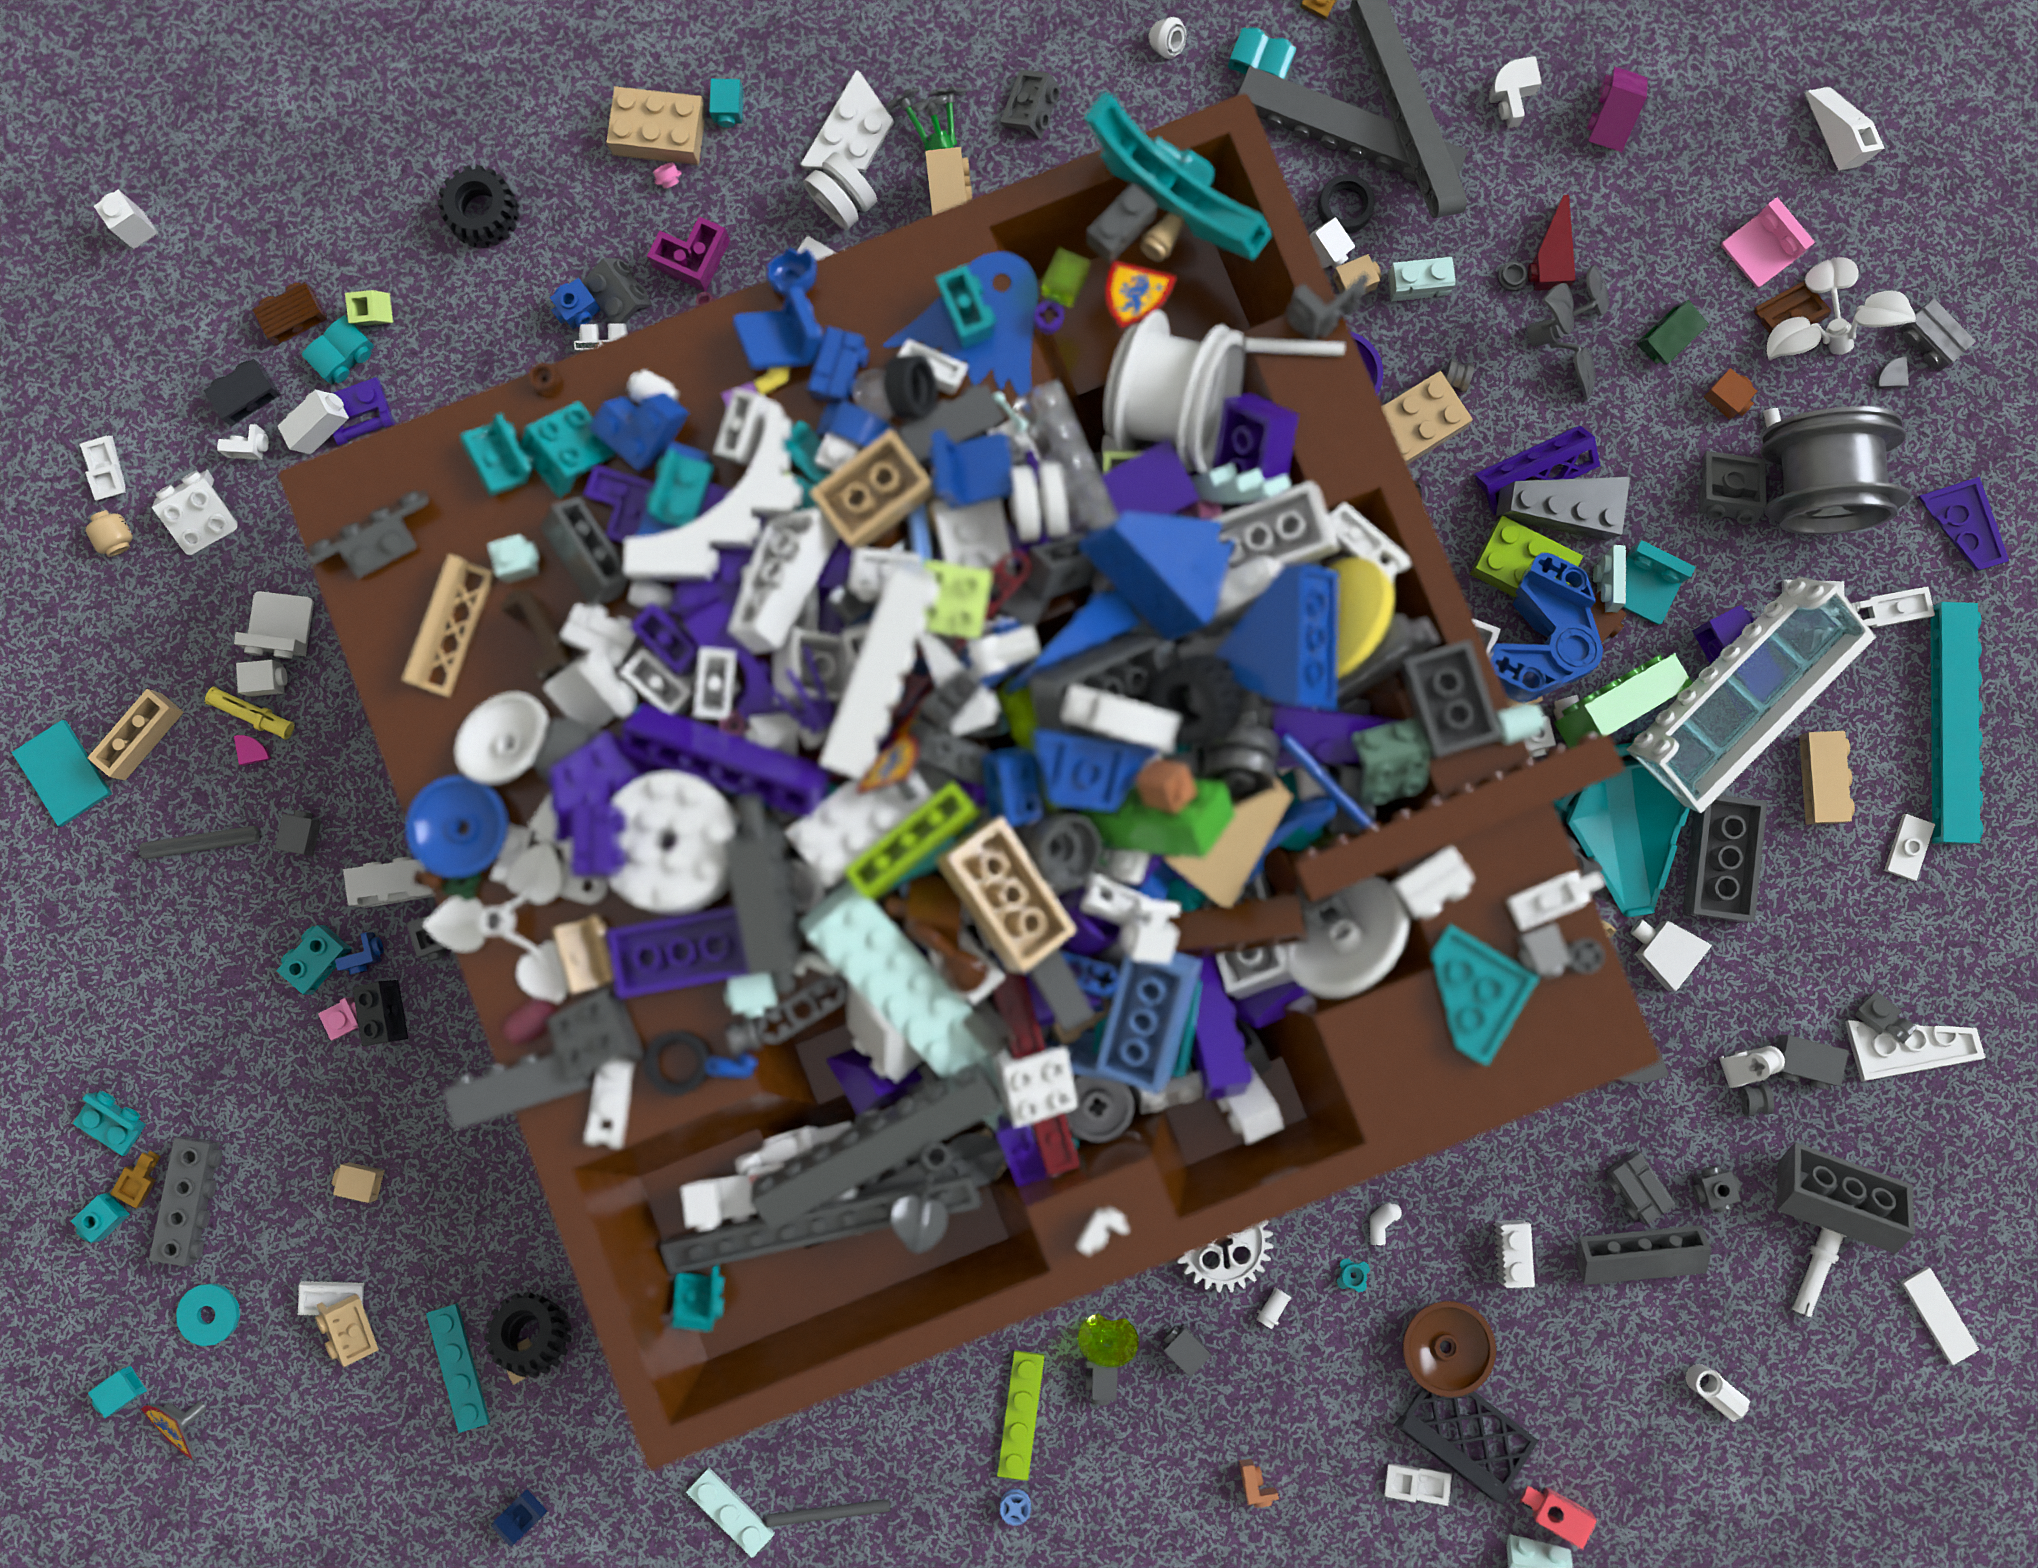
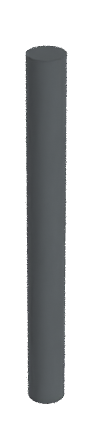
M883 1499L767 1514V1527L891 1512L890 1500Z

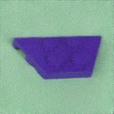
M602 731L548 767L549 785L552 788V795L550 797L551 812H555L557 832L553 833L555 842L563 844L572 837V805L611 803L631 783L651 774L665 772V770L657 764L623 753V741L608 731Z

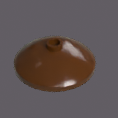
M1439 1301L1425 1306L1410 1320L1403 1336L1402 1351L1409 1373L1420 1386L1439 1396L1459 1397L1475 1391L1487 1380L1495 1364L1496 1342L1490 1325L1478 1311L1460 1302ZM1443 1341H1448L1450 1344L1447 1352L1440 1350V1344Z

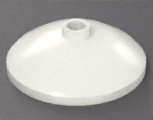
M519 692L504 693L484 702L468 717L459 732L455 754L460 769L472 780L484 784L503 782L523 772L532 764L535 754L542 749L547 737L548 719L544 708L532 696Z

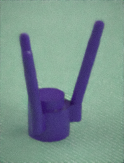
M804 646L803 651L807 659L806 661L822 703H820L818 698L811 701L791 669H786L785 674L805 704L800 709L803 715L775 688L771 687L768 691L797 720L802 730L808 727L810 732L815 734L835 721L831 714L835 709L828 699L809 646Z

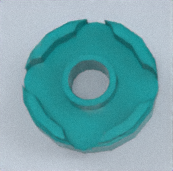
M215 1283L201 1284L189 1290L180 1300L176 1311L177 1326L182 1336L191 1343L200 1346L216 1345L227 1339L236 1329L240 1318L239 1303L225 1286ZM205 1306H209L215 1311V1319L212 1323H206L201 1318V1310Z

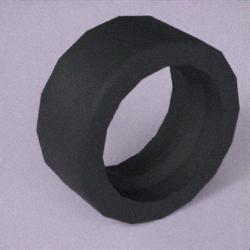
M1344 174L1334 177L1326 183L1321 191L1317 206L1319 219L1325 224L1336 217L1347 235L1358 232L1366 226L1373 214L1376 201L1373 189L1367 181L1356 175ZM1340 189H1350L1358 193L1363 201L1361 214L1352 220H1344L1335 216L1329 207V201L1333 193Z
M922 354L893 356L887 362L883 377L884 395L888 407L893 415L900 420L928 417L933 412L937 401V382L933 367Z
M669 1031L659 1035L649 1044L644 1055V1072L648 1082L657 1091L666 1095H685L697 1090L706 1081L709 1075L706 1070V1063L711 1058V1054L707 1044L698 1035L688 1031ZM672 1043H684L690 1046L697 1057V1069L694 1075L682 1083H672L666 1080L660 1074L658 1068V1058L661 1051Z

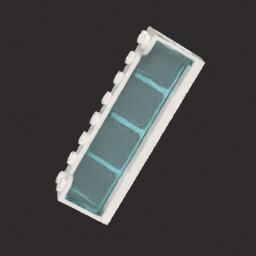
M1798 577L1786 586L1785 591L1775 601L1769 603L1764 608V612L1753 623H1750L1743 629L1742 634L1732 644L1721 651L1720 656L1710 666L1700 672L1699 677L1688 688L1679 693L1677 699L1666 710L1657 715L1655 722L1646 731L1636 736L1634 743L1627 751L1684 806L1702 813L1876 637L1836 585Z

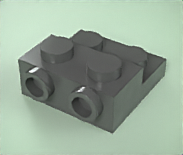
M1706 451L1702 457V483L1698 488V513H1705L1712 520H1719L1724 517L1737 518V522L1740 524H1750L1758 521L1766 507L1765 459Z

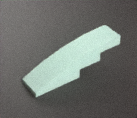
M1233 463L1212 469L1205 474L1200 473L1189 477L1200 496V500L1216 503H1238L1268 498L1290 487L1286 474L1263 481L1259 469L1237 475Z

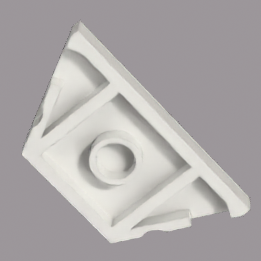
M855 71L801 163L803 169H823L822 162L833 152H836L847 159L859 172H865L894 124L893 119L859 71Z

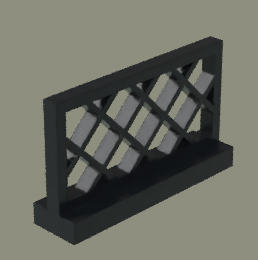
M1421 1386L1404 1414L1399 1416L1393 1426L1490 1500L1503 1505L1509 1496V1493H1507L1509 1487L1539 1440L1475 1391L1459 1397H1471L1475 1403L1476 1413L1461 1416L1458 1404L1459 1397H1436L1435 1394L1429 1392L1430 1398H1425L1429 1391ZM1452 1399L1455 1417L1440 1419L1436 1401ZM1431 1402L1434 1420L1422 1422L1414 1413L1420 1404ZM1481 1406L1489 1412H1481ZM1496 1416L1500 1422L1501 1433L1486 1435L1483 1417ZM1477 1418L1480 1436L1465 1438L1462 1420ZM1456 1421L1459 1439L1447 1441L1443 1438L1441 1423ZM1429 1425H1435L1436 1432ZM1506 1425H1508L1514 1431H1507ZM1519 1434L1529 1441L1520 1453L1511 1454L1508 1436ZM1502 1437L1505 1455L1490 1457L1487 1439ZM1481 1440L1484 1459L1472 1460L1468 1457L1466 1443ZM1460 1444L1461 1451L1454 1445ZM1512 1458H1517L1513 1464ZM1506 1460L1508 1473L1502 1482L1493 1476L1491 1462ZM1485 1463L1486 1470L1479 1464Z

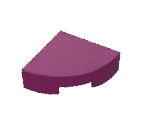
M244 735L234 736L239 765L243 766L271 760L269 751L258 740Z

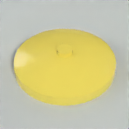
M1363 558L1340 560L1325 568L1326 570L1339 572L1337 678L1350 672L1370 654L1381 639L1392 613L1393 587L1388 575L1373 562Z

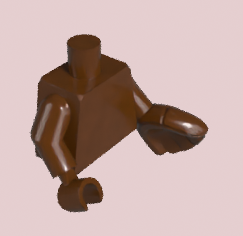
M936 870L920 878H912L909 880L908 898L887 897L886 917L906 918V936L918 941L943 958L941 973L950 991L965 995L977 991L985 983L989 967L974 954L960 948L963 901L942 871Z

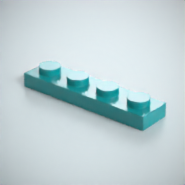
M458 1303L427 1312L426 1316L458 1433L489 1424L488 1411Z

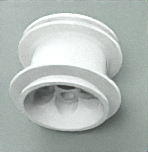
M1154 311L1143 322L1132 325L1126 332L1117 350L1105 398V428L1108 436L1114 439L1118 452H1136L1145 440L1162 443L1169 439L1172 447L1177 448L1178 458L1186 472L1190 473L1196 469L1198 472L1205 474L1212 470L1224 398L1239 396L1242 393L1246 361L1243 335L1236 331L1229 332L1226 326L1219 325L1209 333L1204 343L1170 336L1168 320L1161 311Z

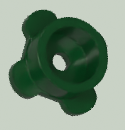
M481 872L466 877H449L448 882L443 885L444 893L449 896L453 894L461 896L464 901L473 900L476 895L475 892L479 887V881L482 879ZM461 879L465 880L464 885H460Z

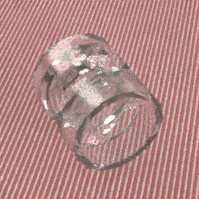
M869 370L862 373L853 386L856 405L879 416L886 422H890L895 416L888 407L884 395V372L881 370Z

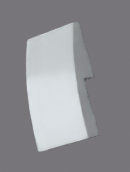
M104 436L80 443L89 469L85 473L95 501L125 493V483L113 437Z
M1388 1464L1385 1497L1411 1502L1420 1500L1448 1506L1452 1472Z

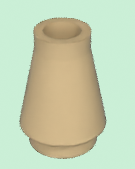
M1168 212L1160 222L1143 235L1142 251L1155 261H1161L1164 257H1168L1179 231L1184 225V219Z

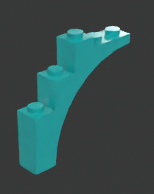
M1103 91L1084 119L1104 149L1100 156L1111 174L1141 186L1146 195L1155 202L1158 208L1183 217L1193 236L1254 260L1272 235L1263 216L1217 193L1177 165L1135 125L1114 95Z

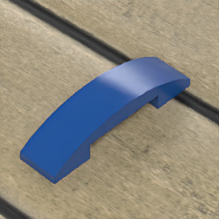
M1327 795L1303 801L1284 810L1243 887L1262 873L1264 855L1300 826L1306 832L1312 834L1335 815L1336 802Z

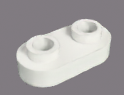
M559 860L563 871V884L558 895L588 904L598 903L606 897L609 889L606 878L579 879L571 875L570 862ZM588 880L594 883V889L590 893L584 890V884Z

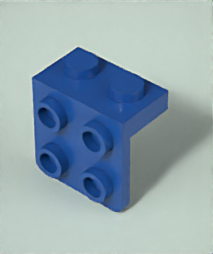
M801 286L788 287L782 310L737 314L733 319V325L749 366L753 369L813 364L818 347L823 342L821 326L816 324L812 315L811 302L806 300Z
M944 429L931 432L932 446L928 447V454L936 476L932 477V486L937 497L941 496L950 510L1010 496L1014 493L1009 440L1004 433H997L954 445Z

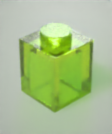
M1059 248L1042 282V294L1046 295L1045 298L1047 300L1055 301L1060 306L1065 304L1072 307L1089 274V262Z

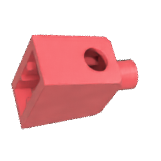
M1527 1485L1519 1500L1521 1504L1534 1510L1532 1515L1537 1523L1581 1549L1584 1548L1597 1522L1591 1511L1548 1487L1545 1488L1542 1494ZM1551 1507H1557L1563 1511L1564 1518L1562 1521L1548 1514Z

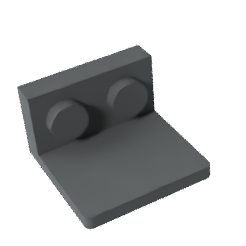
M603 990L547 1020L566 1078L570 1081H574L618 1058L631 1063L644 1058V1053L624 998H618L617 994L608 990Z

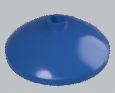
M450 776L439 779L424 788L411 805L406 822L408 844L416 859L424 867L436 874L447 877H466L476 874L488 867L498 857L504 847L508 834V816L505 806L498 794L487 784L476 782L467 776ZM464 823H467L469 831L462 835L460 828Z

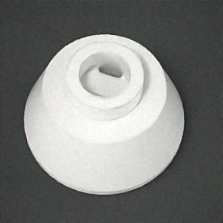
M1176 17L1157 21L1149 32L1151 47L1166 59H1171L1178 55L1186 42V29L1182 21Z

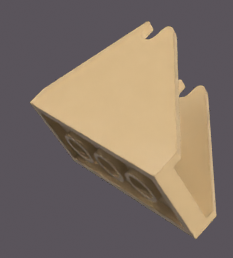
M1276 777L1275 787L1252 798L1229 797L1235 816L1204 859L1167 854L1163 857L1166 862L1221 906L1231 908L1292 795Z

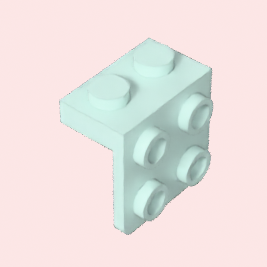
M1511 1534L1508 1537L1506 1545L1508 1568H1573L1570 1549Z

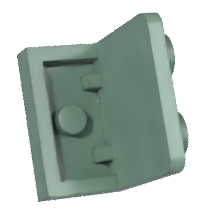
M1416 718L1352 734L1351 743L1364 766L1360 797L1364 805L1380 804L1389 799L1404 795H1414L1425 788L1432 747Z

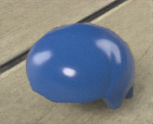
M788 248L783 255L774 257L767 266V281L777 293L786 296L788 287L801 286L803 293L806 294L815 284L817 275L816 260L807 248L802 253Z

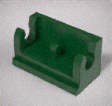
M1690 300L1674 306L1636 345L1656 365L1659 362L1667 365L1709 323Z

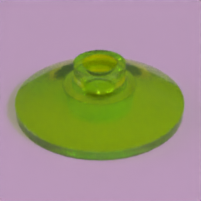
M1097 1313L1088 1317L1081 1324L1078 1332V1345L1083 1355L1092 1363L1102 1367L1116 1368L1129 1363L1135 1357L1139 1347V1336L1135 1327L1124 1317L1112 1321L1105 1319Z

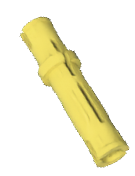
M217 687L210 688L205 696L207 705L214 706L232 716L253 724L254 728L259 731H269L282 737L284 740H287L292 735L295 728L294 722L273 714L271 709L266 707L261 709L219 690Z

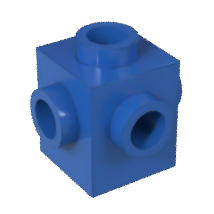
M579 277L570 284L559 286L555 290L554 295L549 297L556 306L551 309L561 324L567 321L572 330L580 327L581 324H588L592 320V316L601 311V308Z

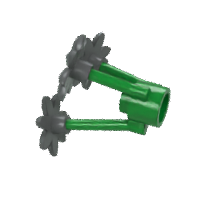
M954 86L948 89L939 87L929 93V95L935 96L929 100L922 99L914 105L910 99L914 98L920 89H907L903 96L896 95L895 99L887 103L886 107L889 110L899 105L903 111L907 112L924 143L926 151L954 148L953 145H956L957 141L954 133L953 104L955 103V96L966 95L967 89ZM946 104L948 135L946 130L941 131L937 113H939L937 105ZM926 109L927 116L931 117L935 133L929 135L931 140L928 139L913 110L919 112Z

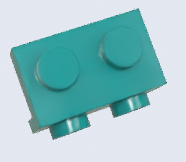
M502 414L495 415L492 424L465 432L460 437V441L489 496L526 484L532 469L528 454L525 451H521L516 442L517 437L513 426L510 423H506Z
M719 1264L711 1266L709 1276L676 1273L672 1327L712 1332L715 1318L721 1319L724 1299L718 1298V1296L722 1295L724 1276H719Z

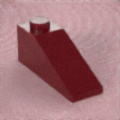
M1563 195L1558 202L1532 264L1528 266V281L1533 282L1534 291L1551 290L1554 286L1561 283L1567 284L1570 288L1576 281L1569 195Z

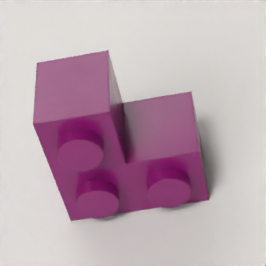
M1615 66L1611 75L1605 74L1599 88L1601 93L1598 102L1601 103L1598 113L1592 112L1586 129L1590 130V142L1619 152L1623 151L1647 98L1648 77Z
M699 216L686 242L659 230L647 258L653 269L706 292L731 240L726 228Z

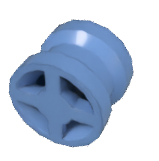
M1010 1489L1001 1498L1000 1515L1010 1525H1021L1026 1522L1031 1512L1030 1498L1023 1490Z

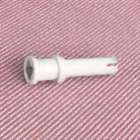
M1821 1227L1822 1229L1816 1244L1811 1245L1810 1253L1813 1254L1794 1306L1791 1308L1808 1317H1812V1312L1831 1263L1835 1264L1838 1261L1839 1256L1837 1252L1843 1237H1847Z

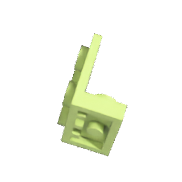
M924 560L923 568L935 572V582L939 584V591L932 609L925 607L923 615L927 616L924 630L980 639L992 573L988 570Z

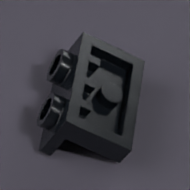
M399 980L378 981L353 987L363 1047L408 1039Z

